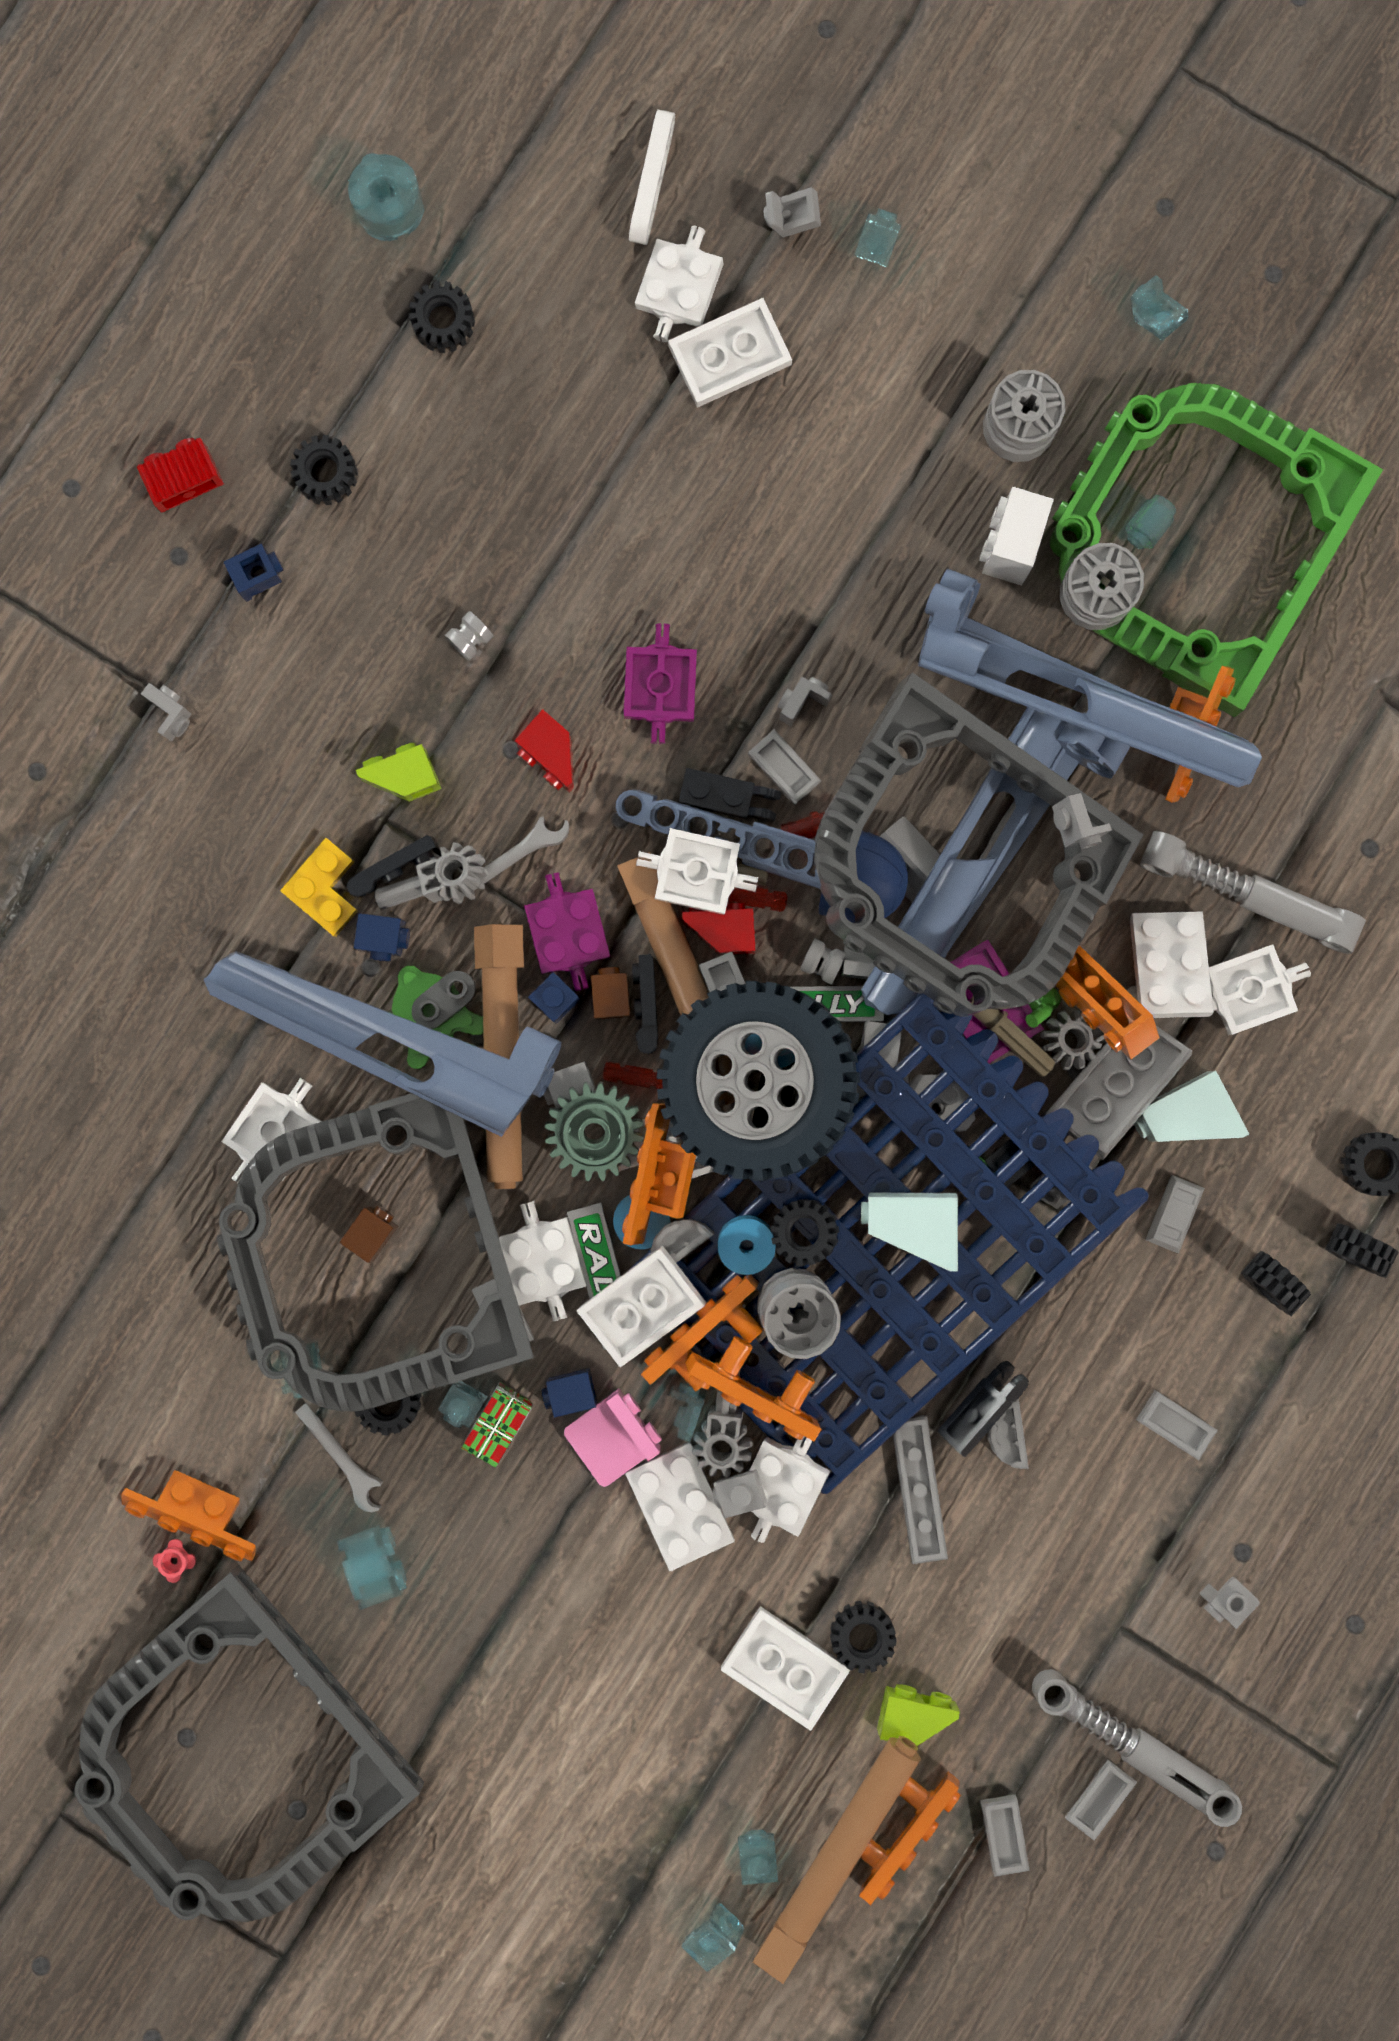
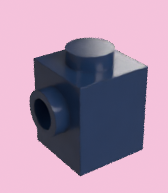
M358 913L354 949L370 953L369 959L391 962V956L401 957L402 949L408 948L410 929L405 928L406 922L399 918Z

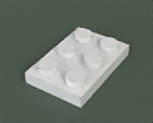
M764 298L668 340V346L697 408L792 365V358Z
M1203 912L1132 913L1130 916V928L1138 1002L1153 1015V1018L1210 1017L1214 1010Z
M661 1246L581 1305L577 1312L618 1366L622 1367L704 1307L706 1301L666 1249Z
M690 1441L654 1457L650 1461L641 1463L625 1473L669 1571H673L735 1542L722 1510L715 1504L713 1490L704 1470L698 1466L699 1459L696 1455L692 1454L693 1446Z
M761 1606L721 1665V1671L810 1731L850 1672L846 1664H841L837 1657Z

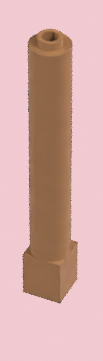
M634 858L618 865V869L680 1015L682 1013L689 1014L693 1010L690 1005L698 999L704 1001L709 998L707 995L709 993L672 903L654 899L658 885L657 870L636 866L637 859L641 858ZM722 1055L716 1061V1070L722 1076L727 1075L732 1069V1061L727 1055ZM729 1091L722 1093L719 1101L724 1099L726 1105L735 1102L734 1095Z
M491 924L474 927L475 969H482L484 1049L509 1059L519 1039L517 968H524L523 925ZM521 1112L502 1137L486 1130L487 1182H494V1189L516 1188V1182L523 1181Z
M904 1736L889 1738L783 1912L780 1913L760 1945L753 1963L782 1984H784L796 1965L809 1939L920 1762L921 1758L917 1753L918 1747Z

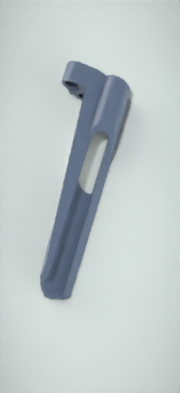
M947 569L940 584L936 583L933 587L925 608V613L930 616L920 652L919 667L1005 700L1030 707L1235 787H1241L1252 782L1262 759L1259 749L1253 743L1193 716L1142 698L968 618L981 585L975 578ZM1023 670L1086 694L1088 699L1087 715L1005 684L1006 679L1010 674Z
M1030 707L1026 708L1008 739L1065 780L1069 778L1078 763L1102 777L1112 779L1130 749L1129 745ZM991 768L898 928L945 958L952 945L1050 804L1034 793L1021 789L1017 785V781L1007 774ZM1003 791L1010 793L1015 799L1016 808L985 859L978 860L957 859L956 857L993 794ZM876 966L861 989L865 1004L886 1015L900 1013L919 993L909 990L903 984L904 980L894 973L883 972Z
M237 951L217 962L211 973L204 978L210 995L501 1137L526 1105L531 1094L538 1097L544 1095L553 1078L554 1068L552 1066L561 1048L560 1041L527 1026L521 1033L508 1059L312 983ZM381 1033L430 1057L435 1066L434 1074L430 1079L422 1082L355 1048L372 1035Z

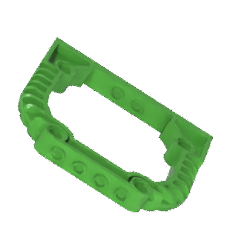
M1188 383L1187 385L1167 389L1155 398L1148 395H1138L1129 401L1122 414L1114 412L1104 429L1110 435L1104 444L1097 441L1087 458L1093 464L1087 474L1080 470L1070 487V490L1075 492L1070 503L1063 500L1052 518L1058 523L1051 534L1050 547L1060 557L1059 575L1062 583L1065 573L1073 560L1084 549L1099 543L1101 525L1096 517V513L1132 451L1145 450L1153 446L1168 425L1195 423L1216 430L1282 470L1280 479L1283 487L1290 493L1303 494L1311 512L1313 526L1322 530L1325 534L1309 562L1304 560L1295 572L1293 579L1297 580V583L1293 590L1289 591L1287 589L1277 603L1276 609L1280 610L1263 641L1253 636L1244 640L1220 643L1218 637L1212 631L1206 629L1197 630L1189 636H1185L1135 607L1118 624L1104 630H1092L1113 644L1127 650L1132 655L1164 672L1162 676L1205 697H1209L1221 666L1233 668L1232 677L1236 678L1234 687L1228 698L1222 697L1218 708L1235 718L1244 711L1383 469L1312 428L1304 432L1290 421L1283 420L1276 416V413L1264 409L1255 401H1250L1235 390L1232 391L1218 384ZM1132 413L1143 414L1147 423L1137 422L1133 418ZM1296 466L1304 467L1309 477L1305 478L1299 475ZM1068 530L1074 532L1078 542H1067L1063 538L1062 532ZM1100 581L1098 587L1104 590L1106 586ZM1192 644H1199L1204 648L1205 658H1200L1193 654Z

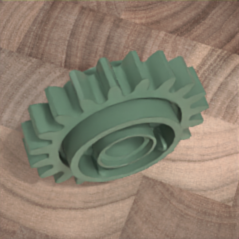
M599 1081L596 1091H591L588 1082H584L583 1093L581 1094L574 1087H570V1100L561 1095L557 1098L562 1109L551 1107L549 1109V1114L557 1120L545 1122V1128L555 1132L545 1137V1143L557 1144L550 1151V1156H563L559 1163L560 1169L572 1164V1177H575L580 1170H584L586 1181H590L592 1173L597 1171L601 1181H605L607 1169H610L615 1176H618V1163L630 1167L631 1161L627 1154L638 1155L639 1148L632 1144V1142H640L644 1139L643 1134L634 1131V1129L643 1126V1120L631 1118L639 1111L638 1106L626 1107L630 1099L629 1094H625L617 1099V1086L615 1085L608 1093H605L602 1081ZM591 1123H598L604 1128L605 1132L599 1139H590L584 1133L585 1127Z

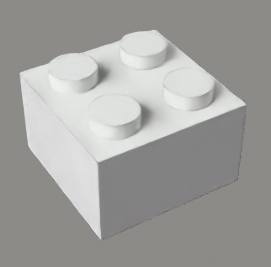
M1012 487L1007 498L1001 496L989 527L995 529V531L990 530L979 559L985 562L982 574L1022 586L1033 568L1054 499L1016 487Z

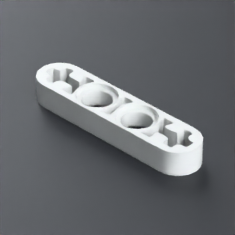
M659 109L656 112L632 215L629 242L643 245L648 243L674 130L675 113Z

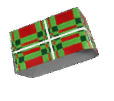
M499 1382L465 1438L461 1449L496 1468L531 1411L532 1402L502 1382Z

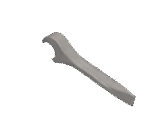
M540 817L527 837L484 867L488 870L489 875L480 878V881L485 884L533 851L564 842L569 833L568 821L565 820L563 828L554 832L545 827V818Z
M305 1403L295 1413L342 1469L350 1483L357 1506L366 1512L379 1511L381 1505L373 1504L370 1501L369 1491L372 1487L381 1486L383 1483L382 1479L370 1475L360 1468L307 1403Z

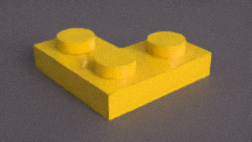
M328 838L322 841L280 890L334 937H337L358 912L354 906L332 889L355 861Z

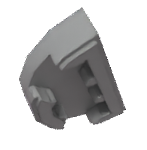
M677 1219L665 1225L654 1237L651 1253L663 1246L677 1263L715 1232L705 1223L694 1219Z
M1019 1399L1011 1402L1012 1405L987 1432V1439L991 1450L1002 1462L1013 1468L1029 1469Z

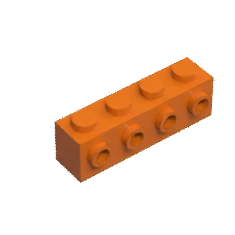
M1079 945L1064 975L1055 986L1059 989L1060 996L1069 1007L1073 1008L1076 1005L1082 1011L1081 1016L1093 1030L1099 1028L1104 1033L1103 1037L1107 1044L1115 1052L1121 1050L1131 1060L1160 1038L1153 1015Z

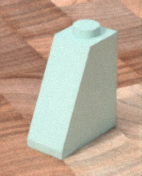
M1207 1071L1155 1098L1134 1123L1139 1135L1142 1138L1147 1137L1150 1142L1243 1138L1249 1135L1216 1071Z
M869 1193L868 1202H861V1224H868V1234L948 1271H958L957 1193Z

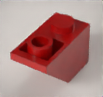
M542 709L514 740L520 749L516 754L530 767H533L535 764L540 766L546 772L543 778L556 790L559 791L563 787L570 793L574 788L571 736L563 726Z
M745 903L727 904L724 915L689 907V912H682L683 923L719 956L732 952L733 955L755 954L753 908L746 909Z

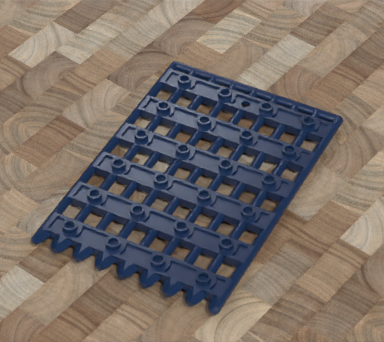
M923 993L914 998L856 1054L858 1063H855L856 1071L860 1073V1083L857 1084L867 1094L854 1105L852 1112L855 1114L851 1123H848L844 1129L846 1133L841 1140H838L832 1146L834 1148L826 1155L839 1170L817 1191L814 1192L800 1178L809 1167L780 1178L759 1181L751 1179L762 1193L738 1215L726 1203L724 1198L743 1180L732 1178V1175H728L683 1218L705 1223L715 1232L709 1238L711 1241L688 1263L682 1258L676 1264L706 1302L712 1298L716 1303L726 1294L722 1288L738 1273L729 1272L712 1289L697 1273L718 1254V1236L723 1226L729 1220L742 1215L758 1217L771 1203L780 1211L785 1205L801 1199L816 1200L820 1204L826 1205L825 1202L848 1180L864 1194L840 1218L831 1209L829 1210L837 1219L836 1225L839 1226V1233L837 1235L838 1243L833 1248L834 1251L826 1259L837 1271L824 1283L831 1294H833L848 1281L861 1297L841 1315L840 1331L835 1341L820 1354L834 1372L811 1393H808L800 1407L803 1412L816 1418L822 1429L815 1442L812 1441L806 1453L812 1460L818 1456L831 1469L821 1490L822 1494L830 1493L1149 1198L1148 1192L1141 1187L1116 1196L1114 1192L1125 1173L1122 1164L1117 1161H1110L1091 1170L1089 1165L1099 1149L1097 1138L1093 1135H1084L1066 1144L1063 1140L1074 1121L1071 1111L1066 1108H1060L1040 1117L1038 1113L1048 1097L1046 1085L1041 1082H1034L1015 1091L1013 1086L1023 1070L1021 1059L1017 1056H1008L990 1065L987 1061L998 1043L996 1033L985 1029L968 1038H964L962 1035L972 1015L960 1017L953 1013L939 1012L933 1004L934 1000ZM905 1028L919 1045L893 1068L879 1052ZM930 1054L944 1071L918 1094L904 1078ZM953 1081H956L969 1097L943 1120L929 1104ZM877 1104L892 1120L868 1143H865L852 1127ZM981 1107L995 1123L968 1146L954 1130ZM902 1130L915 1143L916 1147L891 1170L877 1153ZM1005 1133L1020 1149L993 1173L979 1157ZM928 1157L941 1173L920 1193H941L953 1183L967 1198L958 1206V1226L976 1209L992 1225L967 1248L958 1240V1271H948L928 1261L939 1274L916 1296H913L899 1281L922 1258L908 1253L892 1269L888 1270L875 1256L887 1242L873 1236L868 1242L863 1244L850 1228L861 1218V1202H868L869 1193H913L902 1179L924 1158ZM1031 1160L1045 1176L1018 1199L1004 1183ZM1056 1186L1071 1202L1044 1226L1030 1209ZM1081 1212L1096 1228L1069 1252L1055 1235ZM800 1218L794 1223L792 1233L798 1229L812 1245L817 1241L819 1230L814 1221L808 1218ZM1003 1235L1017 1251L991 1275L977 1258ZM744 1240L740 1243V1247L744 1250H749L753 1247V1243L750 1240ZM651 1249L643 1257H641L632 1267H634L647 1256H649L651 1254ZM775 1254L771 1263L764 1270L752 1274L759 1282L756 1289L760 1292L764 1283L778 1272L790 1268L806 1270L809 1265L798 1266L792 1262L787 1267ZM1028 1262L1042 1278L1016 1301L1002 1284ZM738 1274V1275L741 1277V1279L746 1276V1275ZM950 1285L964 1300L938 1323L924 1307L945 1287ZM758 1295L744 1307L753 1318L758 1315ZM797 1303L795 1308L789 1307L791 1314H794L796 1309H803L801 1303ZM872 1307L886 1323L861 1345L847 1329ZM975 1311L989 1327L963 1349L949 1333ZM694 1313L669 1333L672 1335L685 1322L690 1327L700 1317ZM727 1320L725 1322L720 1321L705 1335L708 1342L703 1347L697 1342L691 1348L690 1354L694 1352L715 1363L716 1361L712 1357L718 1351L724 1355L733 1337H742ZM897 1333L911 1349L886 1371L872 1355ZM767 1336L762 1341L756 1337L750 1343L753 1347L750 1353H755L759 1357V1362L756 1365H749L745 1360L740 1369V1378H744L751 1384L776 1397H781L796 1370L803 1371L819 1355L808 1359L795 1358L785 1367L771 1352L774 1346L768 1341ZM922 1359L936 1376L911 1397L897 1381ZM845 1381L859 1398L835 1419L820 1403ZM741 1403L739 1407L768 1438L781 1445L794 1447L793 1442L786 1436L788 1433L783 1430L784 1425L781 1423L775 1425L773 1421L767 1423L759 1419L752 1413L753 1408ZM870 1408L884 1424L859 1445L845 1429Z

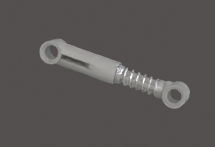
M1153 831L1140 862L1142 868L1168 878H1172L1173 875L1185 879L1190 877L1193 879V883L1199 881L1202 882V887L1207 884L1211 886V890H1214V888L1220 890V894L1223 892L1228 893L1229 898L1235 896V901L1240 902V907L1318 939L1320 944L1332 950L1345 954L1353 953L1366 922L1360 915L1345 909L1332 908L1257 875L1248 877L1246 874L1239 876L1238 871L1230 872L1229 867L1221 868L1220 863L1213 865L1211 859L1204 861L1201 855L1195 857L1194 852L1187 851L1186 843L1181 839L1164 832Z
M1048 1669L1039 1672L1035 1676L1032 1683V1692L1038 1704L1046 1713L1060 1717L1064 1716L1066 1719L1072 1720L1073 1723L1079 1722L1082 1729L1085 1727L1089 1729V1734H1097L1098 1740L1101 1738L1105 1739L1106 1745L1110 1743L1114 1745V1750H1118L1123 1761L1205 1814L1214 1824L1220 1827H1229L1240 1819L1242 1814L1241 1801L1225 1781L1216 1779L1142 1729L1127 1728L1126 1723H1119L1117 1717H1110L1108 1711L1102 1712L1101 1706L1094 1707L1091 1700L1085 1701L1084 1695L1079 1694L1077 1688L1069 1684L1060 1672ZM1053 1685L1061 1687V1691L1056 1698H1045L1044 1694L1049 1687ZM1176 1773L1198 1786L1199 1790L1178 1777ZM1221 1796L1226 1797V1802L1222 1807L1213 1808V1803L1217 1798Z

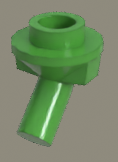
M1052 988L1047 994L1029 1004L1033 1012L1026 1016V1023L1030 1027H1037L1059 1006L1061 997L1058 990Z

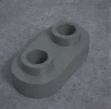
M452 971L446 974L416 998L412 1005L414 1021L431 1029L442 1026L473 1001L477 990L475 981L470 975L462 971ZM455 982L463 984V992L459 995H454L451 992V986ZM428 1004H432L435 1007V1014L432 1017H426L423 1013L424 1007Z

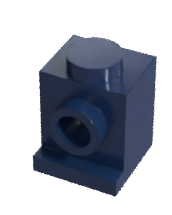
M262 543L224 561L238 593L246 602L252 600L253 596L282 582L278 573L284 571L278 556L275 551L268 554ZM263 569L265 573L254 578V573L257 570Z

